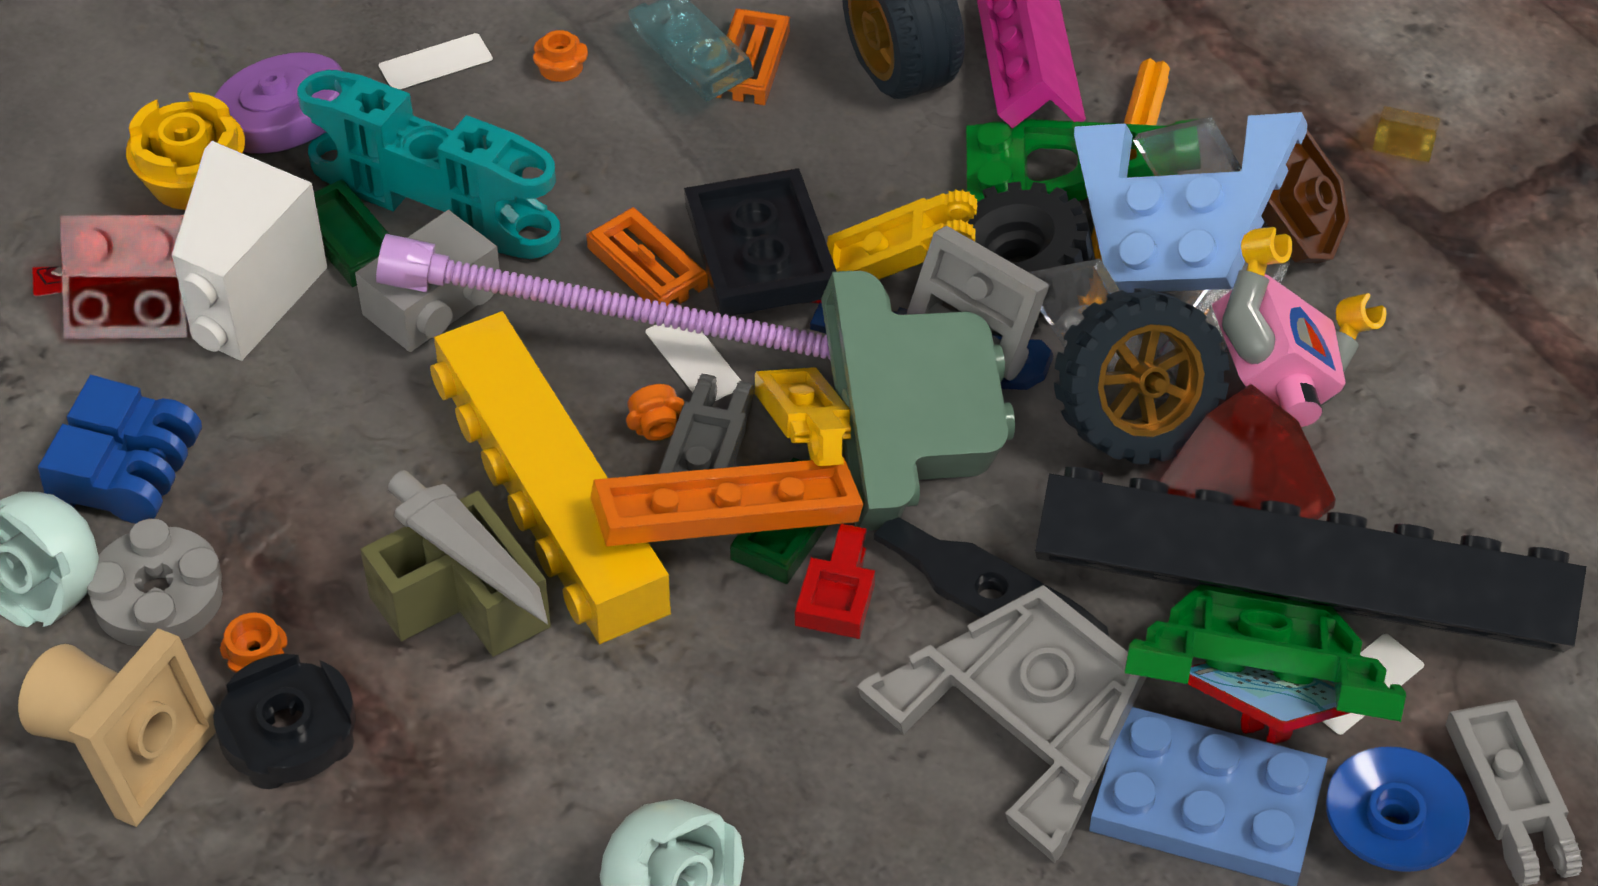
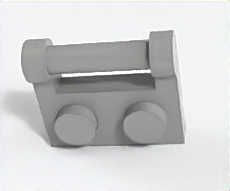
M945 226L933 234L907 315L952 312L942 306L943 301L962 312H971L979 315L987 322L991 329L1003 335L1001 340L993 335L992 338L994 344H999L1002 347L1005 360L1004 378L1010 381L1019 374L1029 354L1027 345L1050 284L954 229Z

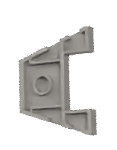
M1042 585L968 624V632L936 649L932 645H928L908 656L909 663L882 677L877 672L864 679L857 688L861 698L900 732L905 734L951 687H956L1048 763L1051 767L1006 812V817L1009 825L1055 863L1062 856L1146 677L1125 673L1128 652L1056 594Z

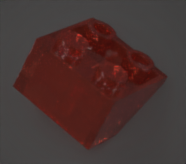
M184 214L60 216L64 339L188 338L190 336V327L172 258V252Z

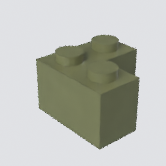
M478 490L459 500L539 586L548 625L516 605L410 527H403L360 548L369 597L401 642L460 612L492 657L551 627L545 577Z

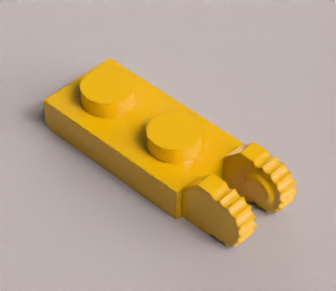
M955 189V191H949L948 194L942 193L927 200L921 198L829 235L827 246L836 271H865L874 275L879 280L921 264L925 260L934 232L945 226L975 241L976 229L973 228V224L968 222L969 219H974V215H977V199H975V195L970 194V191L965 192L963 189L961 191Z

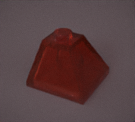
M1252 384L1242 389L1204 417L1159 480L1169 485L1168 494L1194 498L1195 490L1197 489L1220 491L1235 496L1234 505L1259 510L1261 501L1284 502L1299 506L1301 508L1300 517L1317 520L1332 510L1336 502V498L1298 420Z

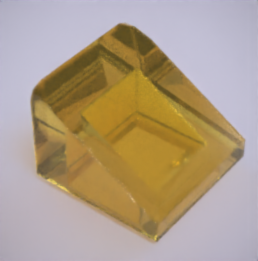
M1384 106L1379 119L1373 150L1430 162L1440 118Z

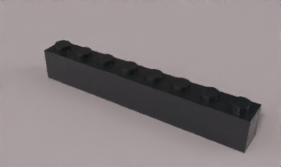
M1065 467L1064 476L1049 473L1035 549L1036 558L1039 560L1197 587L1202 584L1296 602L1330 606L1338 613L1563 653L1575 646L1587 566L1568 563L1570 554L1561 550L1529 547L1528 555L1524 556L1501 552L1502 542L1487 537L1463 535L1461 536L1460 544L1433 540L1434 530L1417 525L1394 524L1392 533L1366 528V518L1348 513L1328 512L1326 521L1300 517L1301 508L1299 506L1284 502L1261 501L1259 510L1234 505L1235 496L1220 491L1197 489L1195 490L1194 498L1168 494V484L1151 479L1130 478L1129 487L1103 483V473L1087 468Z

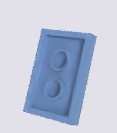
M1132 707L1109 755L1091 815L1089 831L1284 885L1297 886L1328 758Z

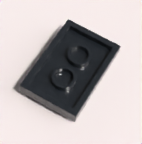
M799 168L684 188L688 216L721 317L724 314L728 316L749 314L759 310L821 300L832 272L837 271Z

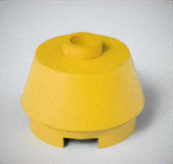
M190 92L188 93L190 101L174 102L163 107H159L158 99L141 108L129 124L130 138L126 146L127 162L156 199L171 208L186 210L204 149L211 141L240 153L244 151L245 136L243 129L230 116L228 106L218 98L203 93Z

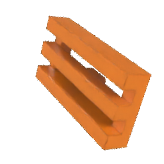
M736 8L710 81V97L722 98L724 91L732 92L733 101L744 102L745 96L748 94L754 95V104L766 105L790 33L789 16ZM747 24L755 25L738 77L731 76L730 72ZM768 28H774L757 79H751Z
M634 207L586 234L587 248L644 301L645 299H650L652 303L656 300L659 305L661 302H665L666 306H668L675 299L681 304L689 299L690 289L694 288L699 293L708 288L706 271ZM627 228L672 268L679 277L675 278L655 260V255L643 244L638 245L623 230Z

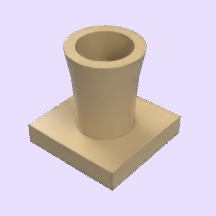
M158 628L119 673L100 664L73 645L61 644L50 648L29 669L22 683L18 699L19 718L25 730L34 736L75 743L115 818L135 827L140 824L216 733L213 719L215 710L180 637Z

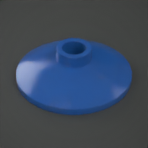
M1376 747L1351 756L1333 774L1326 795L1328 820L1342 844L1362 860L1388 870L1400 872L1421 871L1443 863L1459 849L1469 826V804L1458 780L1436 760L1411 749ZM1384 817H1395L1403 824L1392 823Z

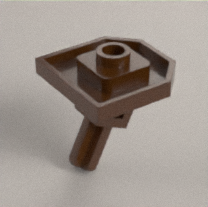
M1307 130L1302 144L1296 143L1286 163L1289 171L1280 190H1273L1261 215L1264 220L1262 228L1275 227L1276 235L1288 234L1291 237V258L1294 262L1319 264L1334 259L1350 220L1343 179Z

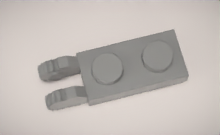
M1508 700L1449 712L1445 726L1496 840L1502 839L1504 860L1508 869L1512 872L1515 883H1518L1519 886L1537 884V881H1540L1539 858L1533 849V844L1528 834L1543 831L1545 851L1550 861H1552L1553 868L1556 869L1557 874L1561 878L1579 875L1582 872L1581 867H1583L1581 850H1579L1578 842L1576 843L1573 831L1566 819L1569 811L1517 701Z

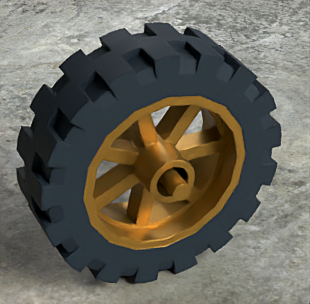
M1135 288L1134 293L1130 294L1122 290L1106 295L1107 302L1101 305L1094 302L1081 313L1085 318L1078 326L1072 324L1063 338L1068 341L1064 353L1058 352L1055 360L1054 369L1060 371L1059 381L1054 382L1056 399L1063 402L1065 409L1061 410V413L1068 425L1078 431L1077 435L1111 457L1118 460L1124 458L1135 464H1149V458H1156L1161 462L1170 460L1177 456L1176 450L1183 446L1190 449L1202 439L1199 433L1205 426L1211 428L1220 414L1215 410L1219 400L1226 399L1229 383L1224 381V371L1230 370L1228 354L1222 351L1219 343L1223 341L1222 336L1216 326L1206 322L1207 316L1201 310L1163 292L1158 293L1146 288ZM1161 332L1168 336L1175 349L1154 360ZM1144 333L1139 356L1133 355L1125 342L1133 336ZM1116 352L1120 359L1115 365V371L1106 372L1107 366ZM1179 364L1176 385L1169 383L1170 380L1166 370ZM1104 385H1125L1108 407ZM1165 392L1169 393L1167 401L1156 410L1154 398L1162 396ZM1138 395L1142 417L1135 420L1122 419V415Z

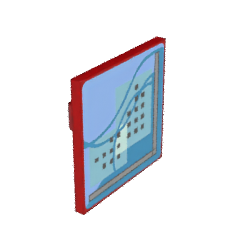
M1206 662L1192 665L1190 669L1188 685L1243 713L1241 717L1243 733H1252L1264 729L1265 725L1269 726L1266 740L1268 743L1278 744L1285 742L1291 738L1295 729L1349 714L1348 712L1336 710L1335 683L1333 681L1314 678V681L1310 684H1293L1280 680L1270 670L1246 666L1245 670L1241 672H1225L1210 667Z

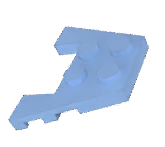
M1302 112L1249 115L1242 169L1238 172L1127 178L1133 135L1126 123L1075 127L1074 138L1106 280L1112 291L1122 290L1127 293H1134L1135 288H1146L1156 292L1233 289L1238 272L1242 270L1245 263L1241 250L1243 236L1251 230L1262 228L1264 220L1261 215L1273 190H1280L1289 171L1286 163L1295 144L1301 145L1307 133L1308 124Z

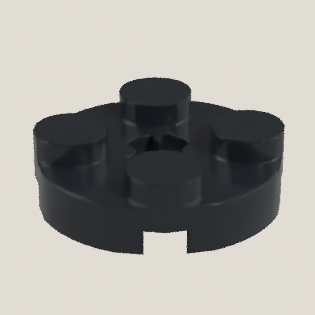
M272 655L245 666L234 674L227 683L228 694L221 701L220 709L216 704L213 715L217 739L221 751L230 765L237 771L248 775L250 781L255 786L261 789H274L284 783L305 780L323 772L336 761L347 757L352 751L354 745L353 730L356 721L353 699L345 678L332 665L319 660L320 668L312 663H300L299 655ZM288 708L291 716L297 710L303 713L296 720V723L290 726H272L276 723L274 713L279 710Z

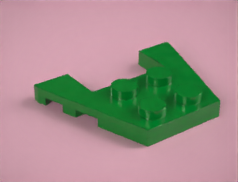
M1202 584L1171 608L1168 622L1156 621L1148 627L1146 641L1135 638L1129 644L1125 673L1188 684L1192 659L1196 657L1205 659L1206 664L1210 667L1225 672H1241L1245 670L1246 666L1270 670L1280 680L1293 684H1310L1314 681V678L1333 681L1335 683L1337 711L1400 722L1406 700V691L1400 684H1390V688H1388L1384 683L1387 669L1378 659L1360 655L1362 640L1333 607Z

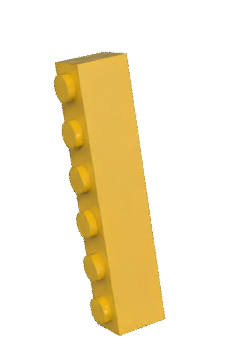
M498 312L435 336L434 342L438 363L430 366L434 385L443 400L452 398L456 404V418L465 439L469 443L477 440L481 446L482 462L492 484L495 487L503 484L508 491V505L518 528L521 531L530 529L535 536V550L543 570L548 577L558 575L563 583L564 601L575 623L579 625L586 622L600 645L671 615L669 574L649 542L606 546L590 496L593 480L608 477L504 312Z

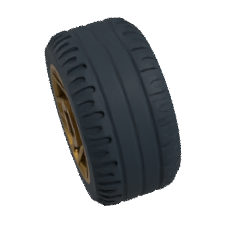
M842 0L848 34L858 61L882 93L894 99H905L945 86L956 78L962 66L965 53L964 28L957 0Z

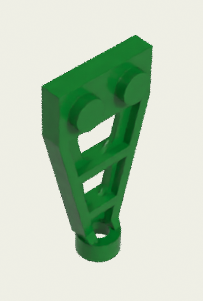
M1199 118L1175 121V123L1168 126L1126 124L1133 135L1131 149H1135L1137 152V157L1129 160L1127 178L1165 176L1181 172L1180 168L1204 165ZM1024 119L1013 129L1005 121L966 126L967 192L970 191L971 195H975V199L978 202L984 199L983 190L995 186L997 193L1008 191V183L1021 182L1022 190H1030L1033 182L1046 184L1047 194H1050L1058 187L1067 191L1068 201L1076 198L1078 201L1087 199V191L1074 138V129L1077 126L1118 123ZM1042 148L1064 149L1072 151L1077 155L1078 164L1072 172L1045 181H1033L1028 178L1027 156L1032 151Z

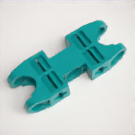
M324 70L308 76L298 86L297 96L300 109L303 114L311 118L312 123L325 131V133L313 139L308 146L310 167L314 174L323 181L332 184L343 179L358 198L393 212L406 197L443 212L450 210L495 244L498 253L518 258L534 259L543 257L558 247L561 241L560 221L554 213L547 210V205L536 199L546 195L553 189L556 183L555 162L550 153L542 147L516 133L468 115L453 130L413 115L410 93L363 75L339 70ZM321 90H333L340 93L332 101L311 97L314 93ZM337 150V158L334 161L321 158V155L325 152ZM527 167L538 168L544 172L539 177L533 179L522 178L523 171ZM527 226L549 232L539 239H527L519 235V232Z

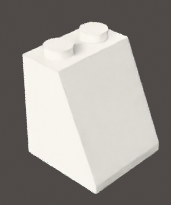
M211 141L204 149L172 252L192 339L203 348L213 352L220 351L243 361L327 269L312 183L214 141Z

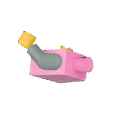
M1275 227L1254 229L1246 233L1241 241L1242 255L1246 263H1248L1247 269L1239 270L1233 289L1214 302L1212 307L1240 380L1246 388L1280 409L1288 425L1293 427L1308 426L1320 418L1322 414L1321 405L1330 402L1336 394L1342 391L1346 384L1344 373L1359 347L1358 342L1355 340L1358 333L1382 327L1386 320V308L1380 305L1365 309L1366 303L1370 298L1369 293L1345 298L1336 307V320L1340 327V330L1336 331L1334 323L1330 318L1265 273L1267 265L1282 264L1289 260L1292 253L1291 237L1288 234L1276 235Z

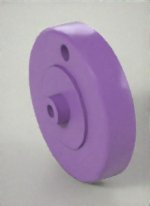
M298 52L277 55L258 61L237 72L220 87L214 97L223 101L228 106L230 116L243 129L245 136L243 152L273 153L288 150L305 144L325 133L321 127L312 123L311 118L303 114L300 109L297 96L298 86L305 78L316 72L324 70L343 71L341 66L335 60L316 53ZM321 90L314 93L311 97L332 101L340 93L333 90Z

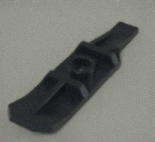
M900 517L886 521L874 534L875 541L893 550L924 573L933 590L938 595L948 601L955 602L980 618L1044 585L1109 637L1107 626L1081 605L973 543L939 540ZM985 589H994L999 591L1002 596L990 599L981 596L979 593Z

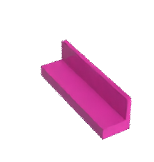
M977 0L998 116L1013 129L1051 100L1074 122H1084L1086 117L1060 1Z

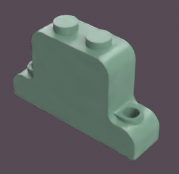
M865 271L832 272L821 302L835 391L850 409L851 439L843 440L846 463L863 502L859 522H855L856 527L866 528L867 531L878 530L888 520L901 517L906 507L918 505L920 497L919 480L972 477L987 471L1006 440L1013 439L1015 415L1011 403L1004 402L1000 382H1002L1005 373L1002 347L999 344L993 343L991 329L982 317L971 312L898 315L891 311L889 296L885 292L882 283L874 275Z

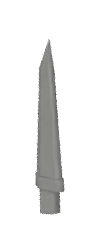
M406 470L400 471L393 476L389 482L388 490L402 502L396 508L394 517L405 527L413 529L516 605L548 625L539 586L463 505L452 489L446 484L426 488Z

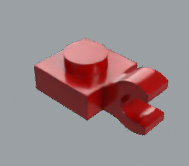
M841 524L831 560L810 558L795 608V626L860 639L875 587V570L862 568L866 556V548L863 547L867 533L866 528Z

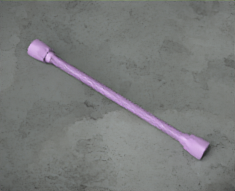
M385 234L381 245L376 283L427 292L429 284L444 286L445 283L450 284L452 281V284L455 286L459 283L461 287L468 285L470 289L476 286L477 290L484 288L485 292H489L491 289L492 293L499 291L501 295H505L507 292L508 296L512 297L515 294L516 298L523 296V299L526 300L531 297L532 301H536L538 298L541 303L547 300V304L554 302L556 306H560L562 303L563 307L570 305L571 309H575L577 306L581 311L586 308L587 312H591L593 309L596 314L602 311V315L609 313L611 317H614L617 314L618 318L625 316L626 320H630L632 317L636 322L641 319L642 323H646L649 320V324L652 325L655 322L657 326L664 324L667 328L672 325L673 329L680 327L682 331L688 328V332L696 330V333L700 334L703 331L704 335L711 333L712 337H716L719 334V337L722 339L727 336L728 340L735 338V341L739 342L742 339L743 343L750 341L752 345L758 342L759 346L766 344L767 348H771L774 345V349L781 347L783 351H787L789 348V351L792 353L797 350L798 354L805 352V355L809 356L813 353V357L820 355L821 358L825 359L828 356L830 360L827 335L822 337L821 333H817L815 336V333L812 331L807 334L806 330H802L800 333L797 328L791 331V327L783 329V326L779 325L776 328L775 324L768 326L766 322H763L761 325L757 320L752 323L751 319H747L745 322L742 317L737 320L736 316L729 318L727 314L721 317L720 313H716L714 316L711 311H708L707 314L705 310L697 312L696 308H692L690 311L689 307L682 309L681 305H677L675 308L674 304L669 303L666 306L665 302H661L659 305L656 300L652 303L650 299L643 301L641 297L635 300L634 296L627 298L626 294H622L619 297V293L616 292L611 295L610 291L604 293L603 290L599 289L596 292L595 288L588 290L586 286L580 289L579 285L572 287L571 283H567L564 286V282L561 281L557 284L555 280H551L549 283V280L546 278L542 281L540 277L533 279L531 275L525 278L524 274L517 276L516 272H512L509 275V271L502 273L500 269H496L494 272V269L490 267L487 270L485 266L478 268V265L475 264L470 267L469 263L462 265L460 261L454 264V260H449V256L435 253L436 244Z

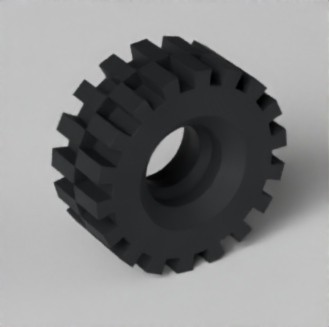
M1021 182L1008 183V191L997 193L995 186L984 189V199L977 202V215H974V219H969L968 222L973 224V228L976 229L975 242L1006 260L1020 256H1032L1028 260L1013 264L1050 284L1038 318L1047 315L1050 321L1054 322L1063 317L1062 306L1067 305L1074 310L1082 303L1080 291L1090 292L1094 284L1092 275L1096 274V262L1086 213L1082 211L1081 204L1076 198L1068 201L1067 191L1058 187L1050 194H1047L1046 184L1033 182L1030 190H1022ZM1037 318V321H1036V323H1035L1034 328H1038V327H1039L1038 318Z

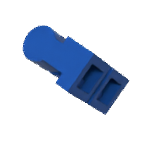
M90 374L66 416L68 425H61L38 465L44 493L58 497L73 508L76 504L110 511L113 515L130 523L136 524L142 520L155 519L163 504L162 496L170 491L176 478L175 472L182 468L187 459V448L194 445L202 430L201 420L191 408L181 402L165 398L158 400L142 396L141 389L138 387Z

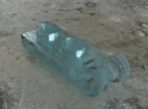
M658 0L649 6L643 2L628 11L630 20L638 34L706 102L755 75L749 57L690 0Z

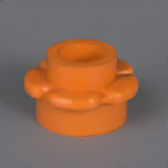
M564 30L551 31L540 38L534 45V63L539 67L543 77L555 82H565L576 78L582 72L583 62L588 57L586 44L580 43L578 36Z
M653 384L643 387L633 393L628 400L627 406L630 413L626 417L627 426L630 430H635L638 435H643L648 440L666 439L673 435L685 401L677 397L675 389L669 385Z
M256 612L246 613L236 617L228 624L220 645V652L224 659H228V668L237 673L245 666L259 659L284 654L283 648L287 646L288 640L285 631L268 615ZM260 647L257 650L249 651L251 648Z

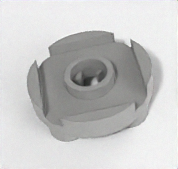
M159 519L139 521L131 528L130 533L109 544L98 555L99 561L93 580L87 586L99 626L112 638L132 646H143L157 628L177 635L181 640L191 637L213 619L221 606L223 596L221 586L222 572L213 547L198 534L179 527H168L164 521ZM157 578H166L168 585H170L164 591L156 587L150 589L147 593L140 591L144 589L145 583Z

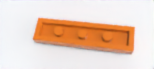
M845 458L843 465L818 466L813 460L594 479L590 496L606 546L859 522L863 508L862 499Z

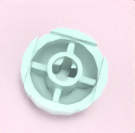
M22 491L0 499V615L14 624L23 627H29L36 621L43 622V627L51 625L68 614L88 593L87 586L93 580L98 566V552L94 535L87 521L75 508L51 494Z
M673 799L645 804L629 814L612 834L602 858L601 886H740L744 864L741 835L734 826L724 822L719 814L690 802Z

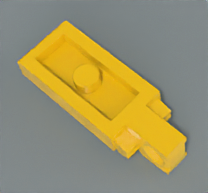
M816 367L756 371L754 394L784 435L791 439V443H807L810 460H813L818 466L843 465L842 443L845 439H851L850 409Z

